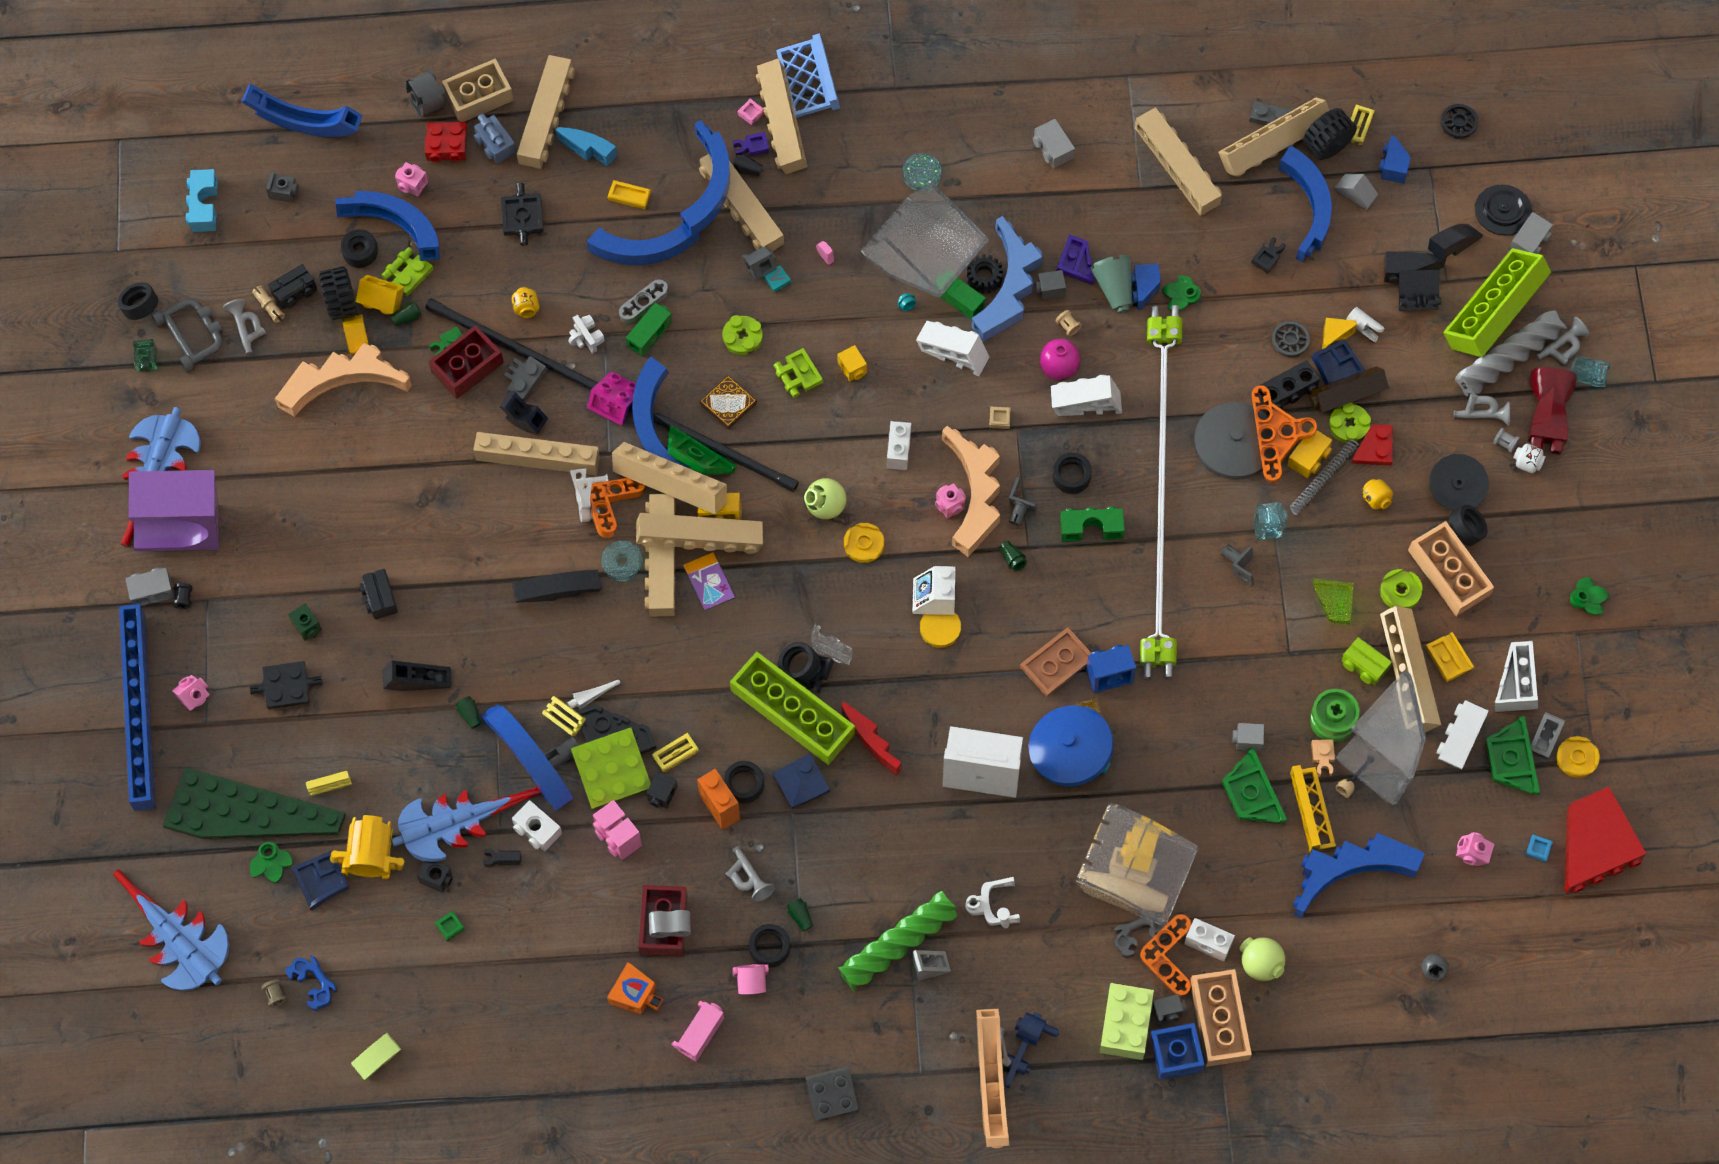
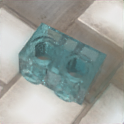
M1282 502L1259 504L1256 506L1253 519L1256 540L1281 538L1282 531L1285 530V521L1288 520L1287 510L1283 509Z

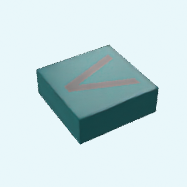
M781 265L763 276L774 293L791 283V279Z

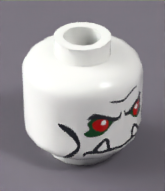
M1527 443L1522 448H1517L1513 458L1517 460L1516 467L1529 473H1535L1536 470L1540 471L1546 456H1543L1544 452L1542 449Z

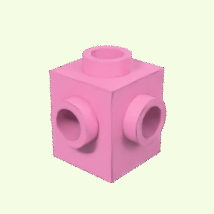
M405 162L403 167H400L395 174L398 188L404 193L409 192L417 197L428 183L426 172L415 164L411 165Z
M954 483L949 486L945 485L936 493L935 505L948 519L964 510L966 496L961 488L958 489Z
M192 675L183 678L179 685L172 690L182 705L190 711L195 707L201 706L210 695L206 690L208 686L203 679H197Z
M1473 832L1461 837L1457 845L1456 856L1463 859V862L1469 865L1480 866L1488 864L1494 843L1484 839L1483 835Z

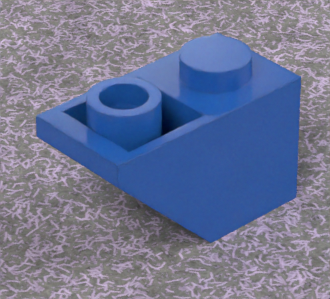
M1391 135L1389 143L1385 142L1382 153L1386 154V158L1381 159L1380 162L1381 179L1404 183L1410 156L1397 138Z
M1159 264L1134 265V273H1131L1132 285L1135 286V291H1132L1133 303H1137V310H1142L1160 289Z

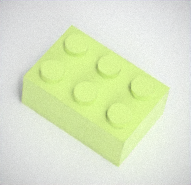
M1110 983L1100 1053L1143 1060L1154 990Z

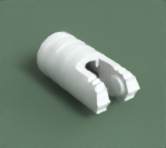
M1358 307L1354 308L1346 319L1356 321L1358 323L1356 329L1375 343L1378 340V335L1369 327L1377 332H1383L1384 330L1381 324Z

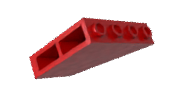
M1609 787L1570 804L1567 810L1564 882L1566 894L1572 891L1578 893L1586 888L1585 885L1590 883L1596 885L1610 874L1613 877L1622 873L1623 869L1628 866L1634 868L1643 863L1642 860L1646 852Z

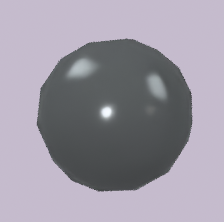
M1430 954L1422 961L1421 971L1427 979L1439 981L1448 974L1449 964L1440 954Z

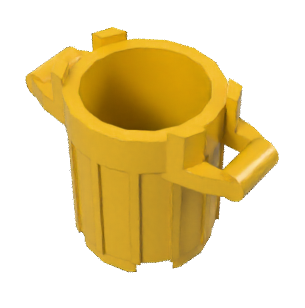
M363 815V820L356 821V817H354L349 827L347 851H332L330 861L342 864L341 873L343 875L350 873L362 877H382V879H388L391 870H402L404 859L390 857L393 832L391 821H388L387 825L382 822L383 818L378 816Z

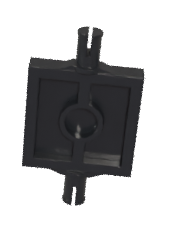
M517 183V194L501 197L504 236L520 235V245L524 246L525 242V246H527L528 234L544 232L541 194L525 193V184L521 183L520 190V184Z
M305 661L262 667V685L250 686L251 695L264 693L267 709L310 703V686L322 685V677L309 678L306 673Z

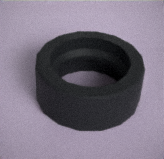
M140 282L123 290L118 297L117 303L126 318L139 320L151 314L157 307L159 300L155 291L148 283ZM145 297L139 303L132 305V303H134L136 300Z
M1063 454L1056 460L1053 466V481L1057 488L1065 493L1076 494L1082 492L1091 481L1092 467L1089 460L1081 454ZM1067 464L1079 465L1084 470V477L1079 482H1067L1061 478V468Z
M1463 505L1449 516V525L1462 544L1473 546L1486 538L1488 529L1485 519L1473 506Z
M794 642L787 645L778 658V668L799 684H804L815 677L820 666L819 655L813 648L803 642ZM807 653L809 659L806 667L798 673H791L789 671L791 660L797 654Z
M750 761L735 762L728 767L724 774L723 781L738 803L746 804L753 802L763 792V773L756 764ZM741 771L751 772L756 777L755 788L747 793L735 791L731 781L736 773Z
M761 925L750 936V955L756 963L768 965V968L779 966L789 956L790 941L788 934L778 925ZM774 934L781 939L783 946L777 956L767 958L758 952L757 943L763 935Z

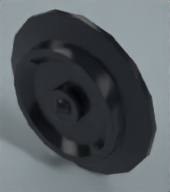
M1494 185L1486 188L1479 194L1475 203V216L1480 225L1487 231L1497 235H1513L1518 233L1532 213V205L1528 197L1521 190L1510 185Z
M1451 454L1442 458L1433 467L1429 477L1430 490L1434 499L1442 507L1452 511L1459 509L1463 505L1477 507L1485 499L1489 489L1488 475L1484 466L1475 458L1465 454Z

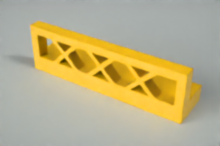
M1301 765L1292 766L1290 776L1310 853L1312 849L1316 851L1334 849L1336 844L1316 767L1301 769ZM1312 774L1313 783L1310 787L1305 784L1303 775ZM1310 792L1318 797L1319 801L1315 807L1310 804L1308 796ZM1315 812L1323 817L1324 821L1321 826L1315 823L1313 816ZM1320 832L1328 836V844L1321 845L1318 835Z

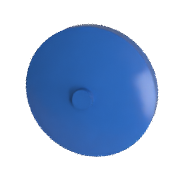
M1077 705L1060 707L1046 714L1034 727L1029 740V755L1036 771L1047 781L1066 787L1083 785L1098 777L1108 766L1114 750L1113 735L1106 720L1096 711Z

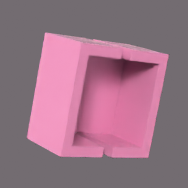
M613 800L593 814L595 822L593 826L596 829L595 833L601 841L605 839L609 845L607 848L614 857L618 856L622 861L640 848L642 842L639 831L629 818L621 819L625 816V813Z

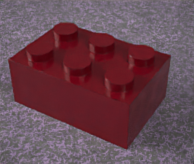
M476 325L429 361L431 372L456 399L504 363L502 352Z
M643 885L638 945L640 955L683 957L685 936L650 937L649 913L655 911L687 910L688 894L686 887Z

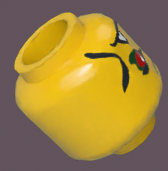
M522 287L512 295V305L515 314L522 318H531L537 313L539 301L534 290Z

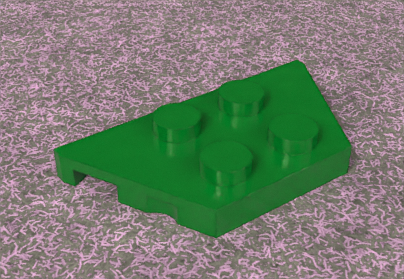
M673 425L670 426L668 430V454L673 456L676 461L684 463L691 470L703 475L733 474L735 472L736 465Z
M1521 716L1511 725L1505 726L1500 732L1488 737L1485 744L1493 782L1536 796L1539 795L1540 790L1525 716Z
M1251 748L1247 755L1222 780L1225 791L1239 820L1284 824L1287 822V818L1254 748Z

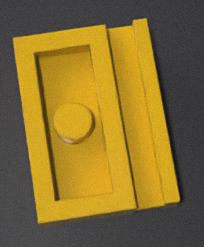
M1453 632L1427 644L1425 647L1446 683L1474 668Z

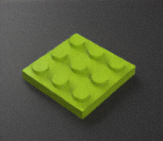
M631 727L571 748L591 809L649 789L651 785Z

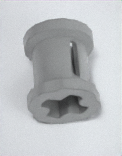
M1501 428L1493 444H1499L1512 453L1520 437H1514L1505 432L1504 428Z

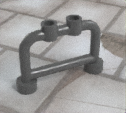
M187 299L162 312L157 309L151 313L157 327L165 323L167 324L184 351L185 355L180 357L179 361L186 373L194 369L193 364L220 350L223 341L220 332L223 330L218 321L212 322L210 319L213 317V314L208 306L203 308L198 301ZM187 307H192L196 310L200 320L205 324L209 334L214 339L212 346L197 354H194L171 317Z

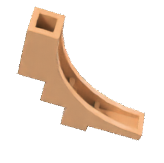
M363 343L351 360L343 354L338 355L333 352L321 369L312 363L307 364L302 361L276 396L275 401L278 408L295 417L315 397L341 385L357 382H378L395 386L408 392L412 384L410 376L405 371L394 369L389 362L382 359L381 351L376 346H369Z
M946 426L942 431V441L954 451L962 462L971 488L969 509L962 525L953 536L952 546L969 557L1000 523L999 511L990 505L1000 494V485L997 479L992 476L989 477L999 465L1000 456L993 447H988L985 444L978 449L974 442L964 439L958 430H952Z
M999 1009L976 1010L983 1129L986 1146L1002 1148L1003 1146H1009V1135L1004 1096Z

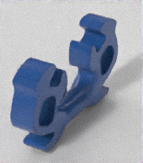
M310 956L312 963L303 958H296L286 968L288 978L292 981L293 976L297 975L298 982H303L307 978V972L310 971L314 973L321 983V990L314 988L308 992L309 997H314V1001H307L308 1006L312 1010L318 1011L319 1008L330 1005V989L335 993L337 989L335 984L321 970L318 960Z

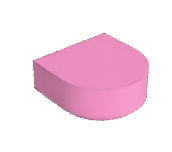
M824 241L817 244V251L828 265L833 263L834 254L831 247Z

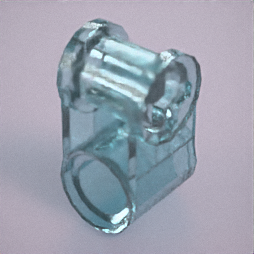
M1583 356L1576 357L1573 360L1569 371L1577 375L1578 382L1595 387L1607 385L1606 374L1610 370V365L1607 362Z

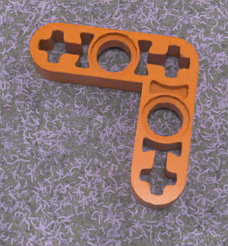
M629 478L592 484L590 511L597 532L601 537L610 538L616 532L617 524L610 502L640 497L644 493L645 485ZM613 487H617L621 490V492L618 494H614L611 492L610 489ZM593 492H596L597 494H599V499H598V501H596L597 498H596L595 493H593ZM602 507L605 508L607 512L604 514H600L596 511V509ZM605 520H606L607 527L610 528L609 530H607V528L604 527V521H605Z
M1182 914L1175 916L1142 948L1140 953L1142 962L1175 995L1179 994L1180 997L1185 996L1190 991V981L1165 954L1188 933L1191 927L1190 919ZM1177 920L1180 922L1185 920L1186 929L1180 928L1176 932L1179 935L1176 938L1174 933L1168 930V928L1171 927L1173 930L1177 926ZM1162 934H1168L1171 936L1172 942L1164 946L1160 943L1159 937ZM1156 942L1157 946L1164 951L1160 953L1158 949L1154 953V960L1151 958L1145 959V951H1152L1155 948V945L1152 943ZM1164 964L1169 965L1172 969V973L1166 977L1159 973L1160 966ZM1177 973L1179 976L1176 977V980L1180 983L1184 981L1186 983V990L1177 991V984L1174 981L1169 984L1167 981L1172 979L1174 974Z

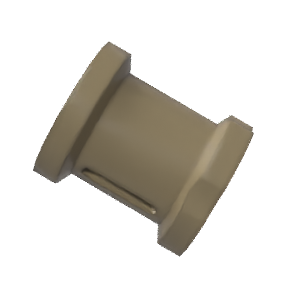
M279 979L268 981L261 986L262 991L266 992L270 1008L282 1005L287 1001L280 988L281 982Z

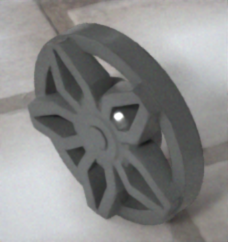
M1283 322L1273 331L1272 345L1275 351L1283 356L1298 357L1309 346V332L1298 322ZM1290 326L1288 331L1281 329L1283 327ZM1299 329L1303 331L1305 336L1301 334L1298 335ZM1275 335L1279 339L1278 343H1276ZM1299 345H1305L1301 350H1299Z

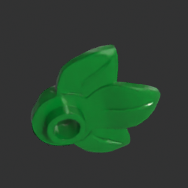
M1185 275L1178 276L1177 283H1168L1162 289L1163 293L1171 298L1168 305V310L1171 311L1174 305L1179 306V311L1184 310L1189 304L1197 303L1202 295L1200 288L1194 285L1190 277Z
M1585 577L1577 582L1576 589L1570 594V603L1577 609L1584 608L1591 615L1603 614V608L1600 604L1607 600L1609 593L1603 587L1594 586L1592 578Z
M273 842L263 843L258 849V855L251 860V876L255 878L264 874L268 880L277 883L282 877L283 867L292 865L291 855L287 851L279 849ZM268 850L273 851L270 856H266L265 853Z

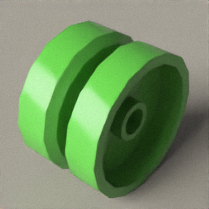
M1329 689L1319 694L1314 701L1310 716L1312 730L1323 740L1333 739V742H1340L1347 739L1355 730L1359 718L1360 709L1358 702L1353 695L1341 689Z

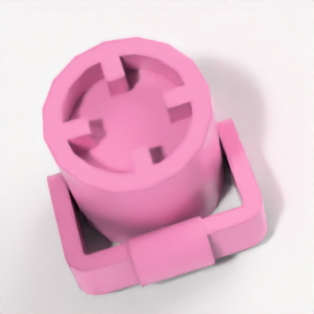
M752 964L733 967V977H737L738 994L766 992L765 975L769 972L768 965Z

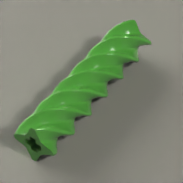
M943 891L938 892L929 903L920 905L912 915L900 920L895 928L885 931L878 941L869 943L860 954L851 956L844 966L838 967L841 973L840 976L853 992H855L857 985L868 984L872 980L874 973L884 972L888 969L891 960L903 958L909 947H916L922 944L926 934L938 932L943 921L954 920L958 916L955 911V905L946 897Z

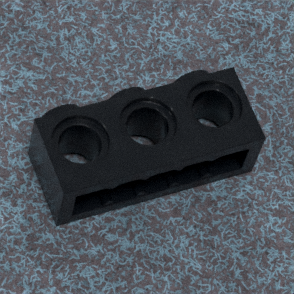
M1308 360L1259 386L1267 387L1270 396L1275 398L1271 402L1282 409L1289 403H1296L1303 395H1310V390L1319 386L1320 377ZM1301 378H1307L1309 381H1302ZM1285 387H1289V388H1291L1292 390H1291V391H1287V390H1285L1284 388H1285ZM1258 392V396L1255 397H1259L1260 405H1264L1263 397L1265 395L1263 392ZM1263 410L1266 415L1270 414L1268 411Z

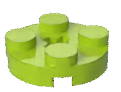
M735 315L725 324L722 337L724 344L731 353L747 355L748 352L756 351L761 346L763 332L761 324L755 319L748 316ZM745 332L748 336L740 339L738 334Z
M1352 402L1334 409L1330 416L1329 426L1331 434L1342 443H1347L1349 440L1360 442L1370 429L1371 418L1362 407ZM1346 420H1352L1355 426L1350 425L1347 427Z
M1403 569L1390 571L1385 575L1380 586V595L1384 603L1391 608L1400 606L1411 609L1416 606L1422 596V583L1419 577L1411 571H1402ZM1397 586L1406 588L1404 594L1397 592Z

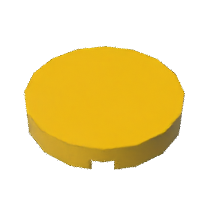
M870 523L856 524V526L847 530L844 536L845 552L852 560L859 563L875 561L884 550V536L875 525Z
M955 612L954 615L924 614L922 616L920 634L923 640L933 647L945 648L953 645L960 636L961 621Z
M1581 736L1567 738L1561 743L1556 754L1559 768L1562 772L1574 778H1584L1591 775L1597 768L1600 759L1598 748L1589 739Z

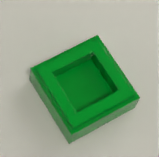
M453 910L435 922V925L447 942L465 930V927Z

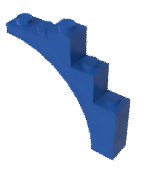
M1376 833L1374 839H1369L1365 849L1344 841L1342 847H1337L1333 857L1312 849L1310 856L1306 854L1301 864L1302 867H1305L1302 874L1306 876L1301 886L1304 892L1302 896L1297 895L1293 904V907L1296 908L1294 915L1302 919L1309 905L1323 890L1334 882L1350 875L1370 871H1386L1415 878L1425 853L1380 833Z

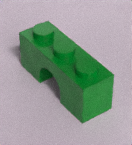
M1123 508L1066 509L1061 511V542L1082 541L1083 529L1087 526L1098 527L1102 532L1103 540L1123 539Z

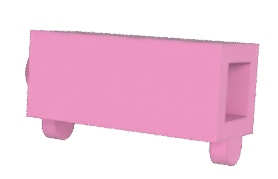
M700 1001L698 1003L700 1010L679 1042L674 1041L672 1043V1046L680 1053L697 1062L724 1020L722 1008L715 1003L708 1004L707 1002Z

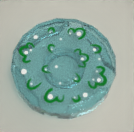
M924 153L915 154L909 157L903 165V179L914 190H931L941 180L942 168L940 162L935 157Z

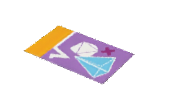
M714 552L683 565L704 610L735 597Z

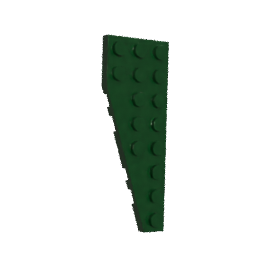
M185 767L163 822V827L201 839H212L215 837H223V839L231 837H279V835L299 836L303 834H312L313 836L339 835L346 814L345 812Z

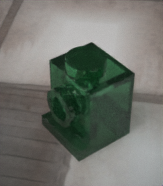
M154 340L133 341L134 365L137 372L146 373L158 370L157 347Z

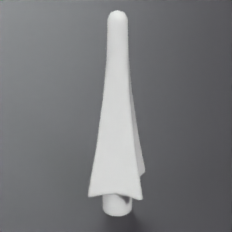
M620 680L574 693V699L567 702V705L572 709L578 707L581 710L605 692L619 685Z

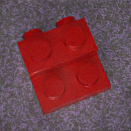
M466 122L427 123V136H425V155L427 161L440 162L451 160L457 162L466 160Z

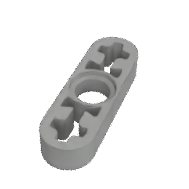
M655 280L624 303L619 309L620 320L625 324L634 323L647 313L654 303H660L668 295L667 283L663 280ZM655 288H662L663 292H656ZM641 298H647L649 303L642 306L638 301ZM626 311L629 312V313L632 312V315H631V316H629L628 314L625 315V312H626Z

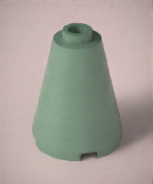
M1119 255L1120 259L1108 257L1094 263V267L1091 266V270L1112 309L1118 311V313L1129 311V307L1133 305L1130 256Z

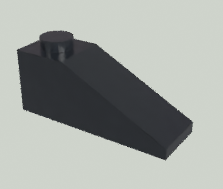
M1386 251L1384 258V282L1399 284V271L1444 268L1447 258L1441 260L1435 254Z
M391 660L382 669L383 689L412 691L451 687V667Z

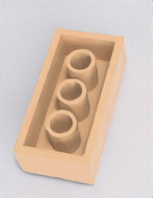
M1446 521L1412 541L1408 549L1409 553L1455 616L1460 615L1491 595L1494 589L1493 584Z
M1235 969L1192 976L1190 980L1206 1067L1249 1060L1252 1054Z

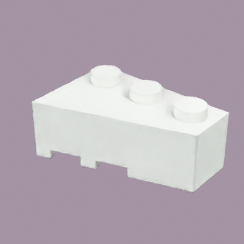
M926 321L916 339L922 352L943 361L946 358L957 363L956 367L962 369L965 366L974 370L973 374L976 376H980L989 359L979 334L973 331H963L955 326L949 327L940 322Z
M1099 375L1092 379L1081 378L1075 382H1060L1057 385L1051 386L1052 408L1057 416L1084 415V411H1096V415H1101L1103 411L1115 410L1116 414H1122L1121 392L1110 375Z
M1533 641L1511 643L1498 695L1495 700V712L1538 709Z
M1466 700L1463 705L1459 703L1454 713L1457 719L1454 724L1450 722L1445 732L1446 735H1449L1446 743L1441 742L1436 752L1440 755L1438 760L1462 770L1488 714V710Z

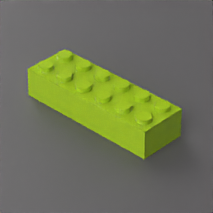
M1514 248L1508 252L1443 332L1452 350L1483 357L1550 275L1551 270L1543 255Z
M758 652L749 659L730 681L731 692L827 765L835 759L855 735L854 724Z

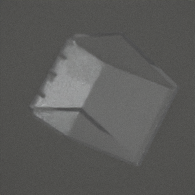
M933 183L910 194L907 197L908 199H905L897 208V211L902 215L900 216L894 211L885 221V225H882L872 236L876 242L874 243L870 239L861 249V252L865 255V259L891 278L935 297H941L990 239Z
M1406 670L1351 727V730L1356 735L1335 757L1339 763L1356 775L1358 779L1384 801L1388 802L1390 800L1392 805H1396L1413 779L1426 741L1412 675Z
M1110 802L1102 818L1110 823L1108 826L1100 823L1094 836V840L1101 844L1099 846L1091 843L1085 857L1086 860L1093 862L1092 866L1083 863L1076 882L1086 895L1166 926L1199 847L1152 819L1119 804Z

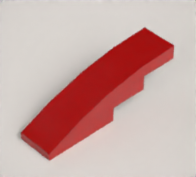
M843 702L841 704L842 714L855 725V735L883 766L897 776L901 771V762L888 753L890 751L889 743L876 735L878 733V725Z

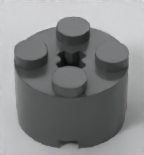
M432 70L405 81L406 93L410 92L411 95L409 101L419 116L422 115L423 117L446 106L443 98L445 90L441 84H437Z

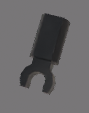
M491 849L484 850L485 855L492 856L491 860L483 861L486 867H492L495 864L521 865V851L494 852Z

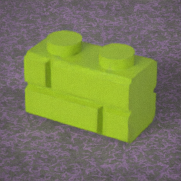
M1359 637L1347 649L1341 660L1347 670L1357 672L1362 681L1367 684L1372 683L1374 686L1388 672L1392 664L1391 660Z

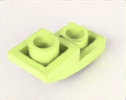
M386 1033L360 1054L351 1064L362 1078L366 1080L382 1065L391 1060L401 1048Z

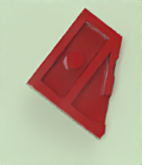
M1372 424L1353 456L1352 464L1391 466L1393 425Z

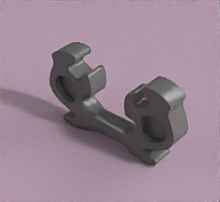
M1150 911L1129 924H1121L1114 931V933L1120 932L1115 938L1114 946L1122 954L1123 958L1134 956V951L1129 949L1131 946L1137 948L1138 943L1134 937H1129L1128 935L1140 927L1149 926L1148 934L1150 939H1152L1167 925V921L1162 917H1153L1155 912ZM1162 934L1160 942H1165L1170 935Z

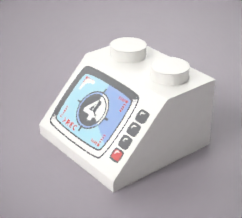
M934 566L913 578V614L954 615L955 567Z

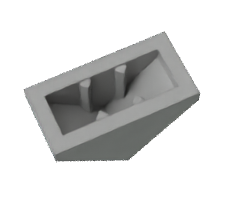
M1345 174L1334 188L1336 192L1366 210L1378 197L1377 191L1364 174Z
M1545 712L1531 743V750L1549 758L1565 720Z
M913 951V963L918 981L951 972L945 951Z

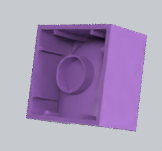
M214 470L129 472V521H134L135 552L219 550V504Z

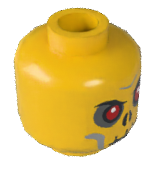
M1372 479L1364 485L1362 496L1372 509H1386L1392 503L1393 491L1383 480Z

